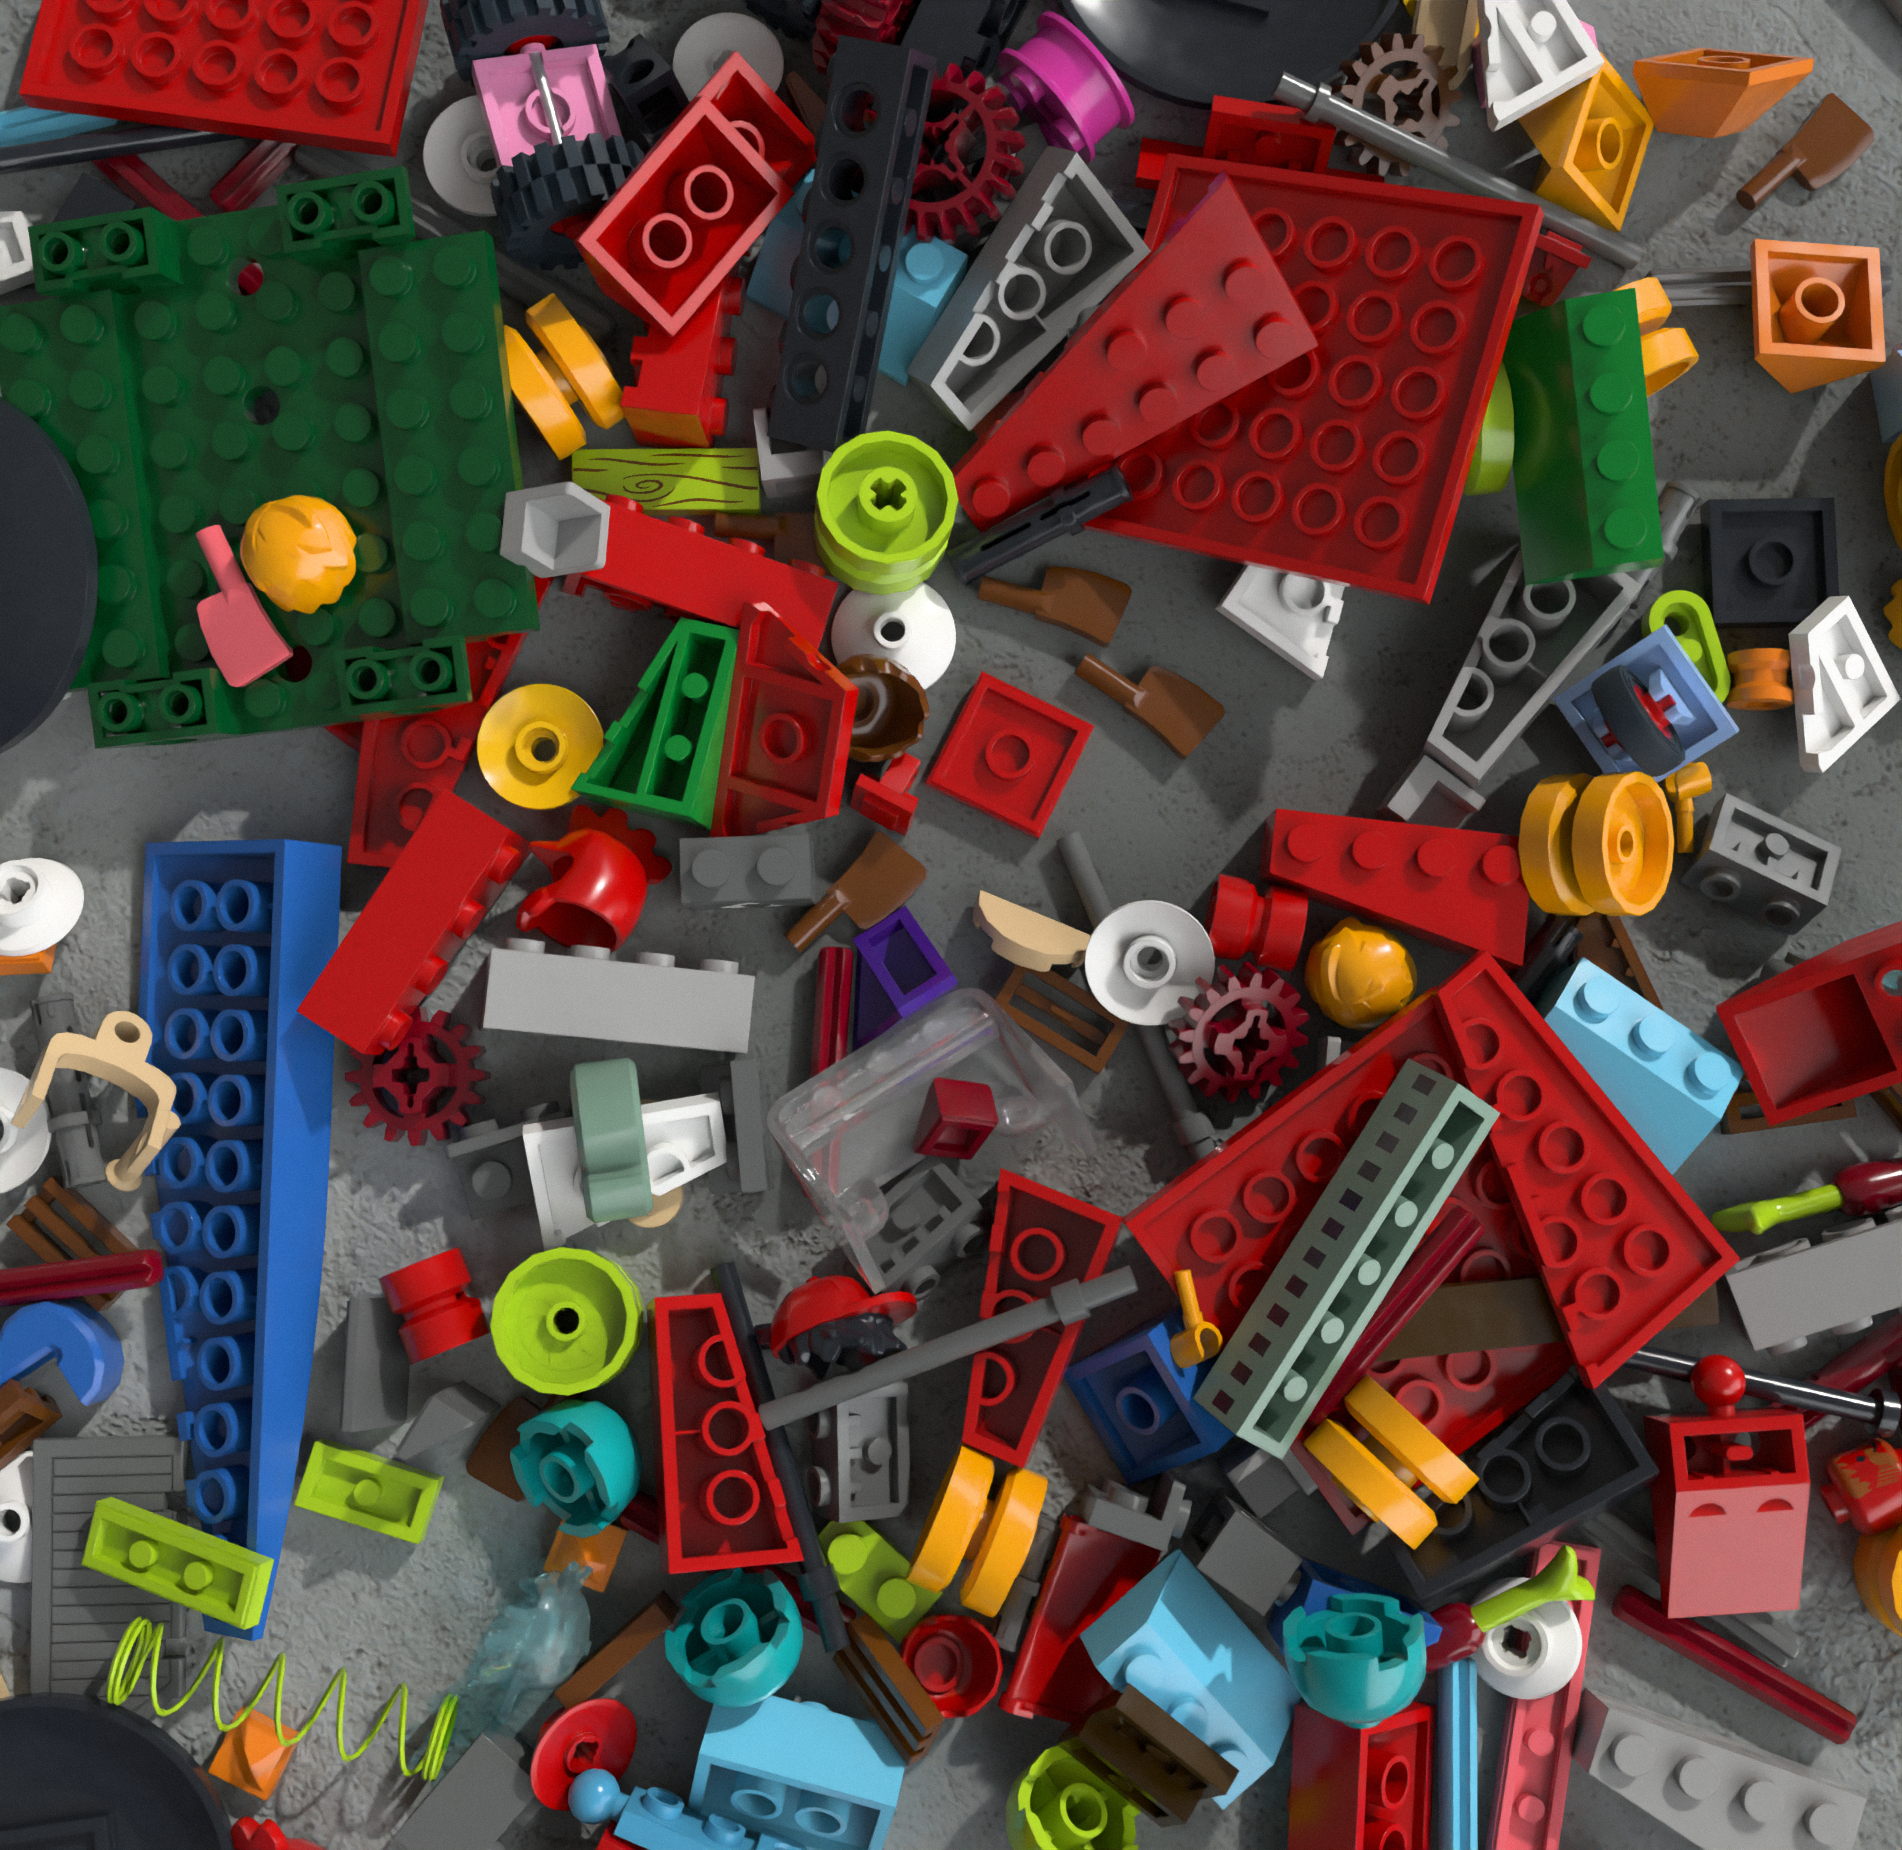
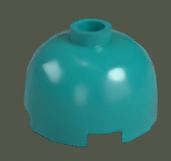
M584 1398L567 1399L537 1412L517 1429L520 1432V1444L510 1450V1460L516 1481L534 1509L544 1502L554 1514L565 1520L557 1528L563 1533L581 1538L599 1534L618 1518L637 1494L643 1471V1460L638 1440L629 1422L604 1404Z
M740 1567L728 1568L708 1576L683 1598L681 1602L687 1610L678 1621L675 1632L667 1629L664 1637L666 1658L687 1687L700 1699L727 1708L749 1707L774 1694L787 1682L797 1667L803 1647L801 1615L796 1603L782 1582L768 1569H765L764 1574H745Z
M1370 1593L1329 1596L1331 1609L1315 1612L1307 1617L1302 1606L1295 1608L1283 1621L1285 1661L1291 1682L1311 1708L1336 1721H1341L1349 1727L1365 1729L1377 1726L1383 1720L1388 1719L1410 1705L1418 1694L1426 1674L1427 1655L1423 1616L1419 1612L1412 1617L1400 1613L1398 1599Z

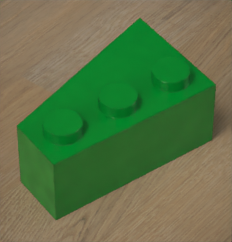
M681 617L637 684L640 690L619 723L614 720L606 732L604 738L607 739V742L586 774L583 772L579 774L570 789L595 804L620 808L629 812L711 830L740 630Z

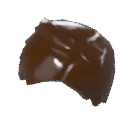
M872 654L853 655L836 666L843 675L859 688L848 757L861 763L881 762L902 756L910 746L919 742L923 736L924 721L929 718V705L923 687L906 667L894 659Z

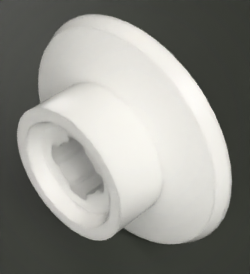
M731 12L707 16L687 29L680 38L674 52L673 72L689 102L692 101L734 51H737L775 93L782 80L784 59L781 46L770 29L750 16Z
M26 858L0 864V955L16 957L40 952L60 941L73 928L79 919L84 904L83 886L73 870L60 862L44 858ZM23 894H25V895L22 897V901L16 903V902L19 900L18 897L21 896V895H23Z
M1506 1577L1493 1581L1482 1588L1469 1605L1472 1607L1531 1578ZM1550 1601L1487 1631L1483 1645L1470 1658L1474 1659L1477 1664V1674L1496 1691L1518 1699L1543 1698L1563 1688L1576 1672L1582 1654L1580 1626L1567 1601ZM1511 1625L1523 1632L1528 1631L1531 1635L1532 1640L1529 1642L1527 1654L1524 1655L1523 1651H1518L1515 1648L1510 1649L1507 1645L1506 1639L1508 1638Z

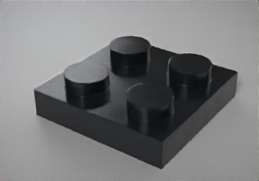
M1834 498L1708 499L1700 506L1704 601L1710 609L1716 629L1797 627L1828 597L1839 596Z

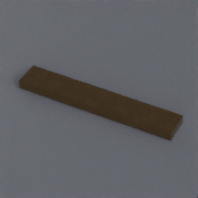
M1540 1273L1440 1284L1374 1362L1562 1342L1566 1340ZM1716 1282L1662 1330L1720 1324Z

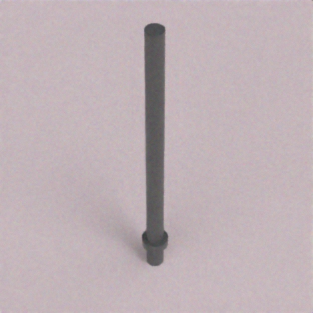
M1284 71L1279 74L1273 86L1271 96L1302 110V119L1313 124L1320 119L1477 196L1539 204L1544 213L1541 227L1582 245L1584 248L1629 270L1635 268L1639 263L1644 251L1643 246L1331 95L1332 87L1321 81H1318L1313 86Z

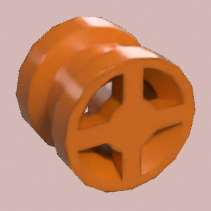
M1755 648L1735 651L1727 655L1728 671L1733 674V687L1727 695V707L1736 710L1764 711L1787 708L1794 704L1793 689L1787 685V673L1791 670L1789 650Z

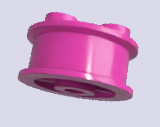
M1046 11L1037 19L1036 26L1038 32L1017 51L1006 48L998 55L997 62L1002 76L995 81V85L1001 88L1006 96L1005 101L1016 111L1023 110L1033 123H1038L1048 146L1075 151L1084 163L1088 165L1095 158L1094 146L1114 127L1126 129L1134 122V108L1119 77L1094 44L1064 17L1054 12Z

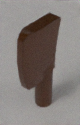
M1834 93L1826 95L1819 101L1807 121L1796 134L1776 152L1775 157L1736 192L1739 204L1747 210H1754L1791 175L1808 191H1815L1855 163L1874 142V132L1861 117Z
M716 512L715 537L774 540L773 560L788 565L790 559L803 560L824 569V577H835L817 554L812 530L815 512H777L775 515Z
M1051 566L1046 571L1041 591L983 575L977 599L1032 614L1035 620L1059 626L1103 648H1108L1128 605L1132 590L1128 584L1096 572L1071 567Z
M1089 653L1086 654L1074 673L1122 705L1125 713L1147 727L1181 760L1187 759L1225 714L1223 705L1199 686L1157 665L1148 669L1138 686Z
M878 831L874 833L860 856L845 874L827 890V894L783 935L801 953L843 912L857 927L867 930L905 903L927 878V870L883 832Z
M585 1391L569 1396L552 1394L542 1409L525 1397L514 1398L483 1433L466 1463L468 1474L514 1501H525L526 1497L516 1481L510 1460V1450L520 1444V1432L517 1429L537 1412L567 1399L581 1398Z

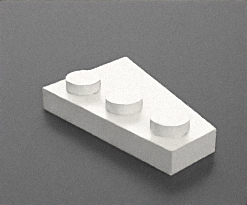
M1244 565L1215 609L1310 678L1317 681L1324 676L1329 656H1326L1333 627L1338 624L1344 603L1341 598L1345 586Z
M718 1092L641 1105L652 1194L661 1196L727 1162V1142ZM573 1117L523 1125V1139L544 1251L565 1245L566 1238L595 1224L586 1216ZM610 1221L596 1223V1225L600 1227Z

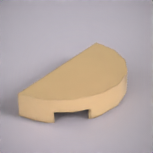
M980 890L974 905L972 919L974 926L977 929L982 927L993 939L992 950L1014 964L1040 972H1047L1052 964L1071 963V968L1081 966L1085 961L1086 949L1091 935Z

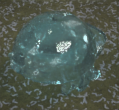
M573 1560L562 1572L552 1570L551 1573H544L539 1577L520 1578L518 1586L528 1597L520 1600L518 1603L508 1605L504 1613L494 1617L492 1627L484 1637L485 1646L482 1651L477 1653L475 1662L471 1664L465 1675L468 1677L466 1681L468 1688L479 1683L498 1684L500 1690L507 1691L496 1720L501 1725H505L520 1690H549L559 1686L572 1676L582 1657L589 1655L592 1644L588 1640L591 1613L586 1597L580 1591V1588L593 1571L590 1566H579Z

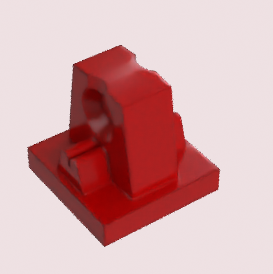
M1546 230L1544 235L1539 233L1521 296L1545 307L1553 305L1578 268L1586 270L1592 257L1580 252L1583 247L1582 245L1549 230Z
M904 753L902 756L891 761L881 779L871 773H868L867 776L860 774L855 783L850 808L885 828L906 836L911 828L919 801L917 797L909 794L908 791L918 775L921 760Z

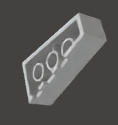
M1046 146L1016 194L1015 199L1009 205L906 371L907 375L943 417L968 431L994 408L1067 335L1068 328L1076 326V320L1081 310L1096 306L1151 252L1077 152Z
M1520 547L1430 732L1420 757L1423 755L1428 756L1475 791L1625 614L1642 588V585L1623 572L1526 586L1522 548Z
M505 938L504 949L492 948L487 955L480 1031L502 1032V1030H510L534 1036L556 1038L581 1037L586 1040L600 1042L643 1043L655 1047L731 1054H746L748 1051L755 976L738 974L739 963L700 959L699 970L674 967L675 956L649 952H636L635 963L610 961L611 949L584 945H571L570 956L544 954L545 942L520 938Z
M1902 1204L1885 1212L1886 1220L1874 1223L1873 1218L1865 1217L1842 1221L1829 1226V1228L1820 1233L1823 1243L1811 1247L1808 1238H1796L1741 1258L1722 1275L1746 1339L1754 1351L1766 1348L1769 1355L1784 1354L1805 1346L1808 1343L1805 1337L1807 1335L1830 1328L1835 1335L1853 1333L1873 1324L1872 1315L1895 1308L1898 1309L1899 1314H1902Z
M1585 1688L1578 1710L1572 1757L1588 1774L1703 1850H1852L1867 1799L1835 1775Z

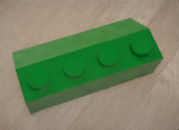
M1635 287L1565 299L1513 320L1502 362L1505 365L1509 379L1514 410L1515 442L1512 464L1525 585L1530 586L1659 568L1664 555Z

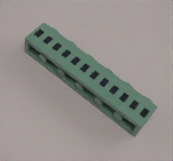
M1408 1058L1193 1399L1235 1435L1282 1460L1497 1120L1500 1112L1459 1083Z

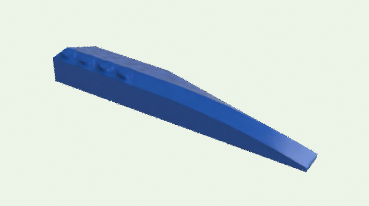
M290 839L146 842L138 1016L148 1024L152 1032V1043L145 1062L161 1070L176 1085L177 1092L171 1111L179 1117L181 1125L144 1172L145 1176H155L160 1212L150 1214L153 1240L158 1239L160 1246L165 1250L167 1268H164V1277L159 1282L169 1364L172 1381L182 1380L186 1412L176 1414L179 1440H190L195 1479L185 1481L188 1508L193 1507L195 1514L201 1521L202 1532L274 1559L258 1625L243 1630L202 1613L204 1631L255 1641L263 1638L292 1497L312 1368L326 1230L334 1035L296 1010L338 949L342 846ZM135 1097L137 1118H148L147 1108Z

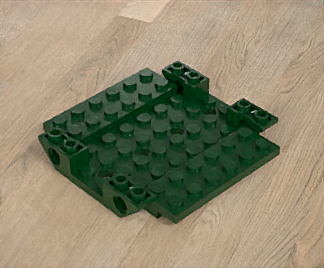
M403 166L276 186L278 205L179 221L173 220L152 207L28 227L36 292L44 296L60 297L0 306L1 395L3 399L17 406L36 421L54 441L78 480L92 521L98 559L97 607L86 654L67 693L88 690L95 749L191 744L434 713L473 701L466 643L487 641V637L540 631L534 574L525 565H517L500 555L506 493L523 490L493 237L482 230L409 242L416 236L408 171ZM259 263L263 270V282L255 293L243 296L238 287L239 275L247 265ZM274 391L278 396L280 404L278 415L272 422L260 425L254 414L255 403L265 392ZM293 495L321 498L336 507L345 516L357 538V543L353 549L356 560V571L349 585L343 588L340 599L337 602L322 604L312 614H306L297 610L287 612L273 603L263 591L253 584L244 568L240 555L241 539L246 522L252 513L263 504ZM213 525L221 526L246 582L252 584L262 607L277 631L292 650L303 646L309 652L312 659V667L305 679L299 682L294 681L289 676L286 661L244 687H233L228 684L211 655L197 612V605L202 600L221 592L195 536L198 531Z

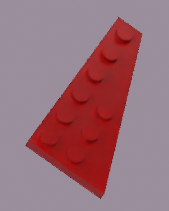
M1225 168L1208 186V194L1186 218L1181 216L1165 233V241L1139 269H1133L1064 345L1065 351L1045 373L1040 371L1025 388V395L1002 420H996L951 469L958 501L980 533L1049 496L1051 490L1061 485L1067 486L1318 346L1315 333Z
M534 575L538 611L555 576L539 578ZM529 632L487 637V641L466 643L472 702L434 713L363 722L347 863L391 868L443 788L452 793L454 792L477 743L481 724L490 708L496 703Z
M1487 950L1479 951L1429 994L1467 1090L1500 1112L1497 1120L1486 1135V1139L1582 1383L1585 1387L1594 1390L1740 1260V1257Z

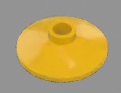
M531 684L510 691L490 708L479 730L477 756L485 779L500 796L523 808L549 810L567 805L581 796L570 788L581 772L587 773L605 745V740L598 717L580 696L566 688L552 684ZM545 740L553 741L556 745L555 755L548 761H538L535 757L537 745Z

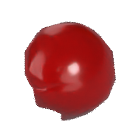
M938 1614L923 1618L917 1625H913L902 1638L898 1652L944 1718L970 1717L976 1714L997 1693L1003 1672L998 1642L979 1621L970 1616Z

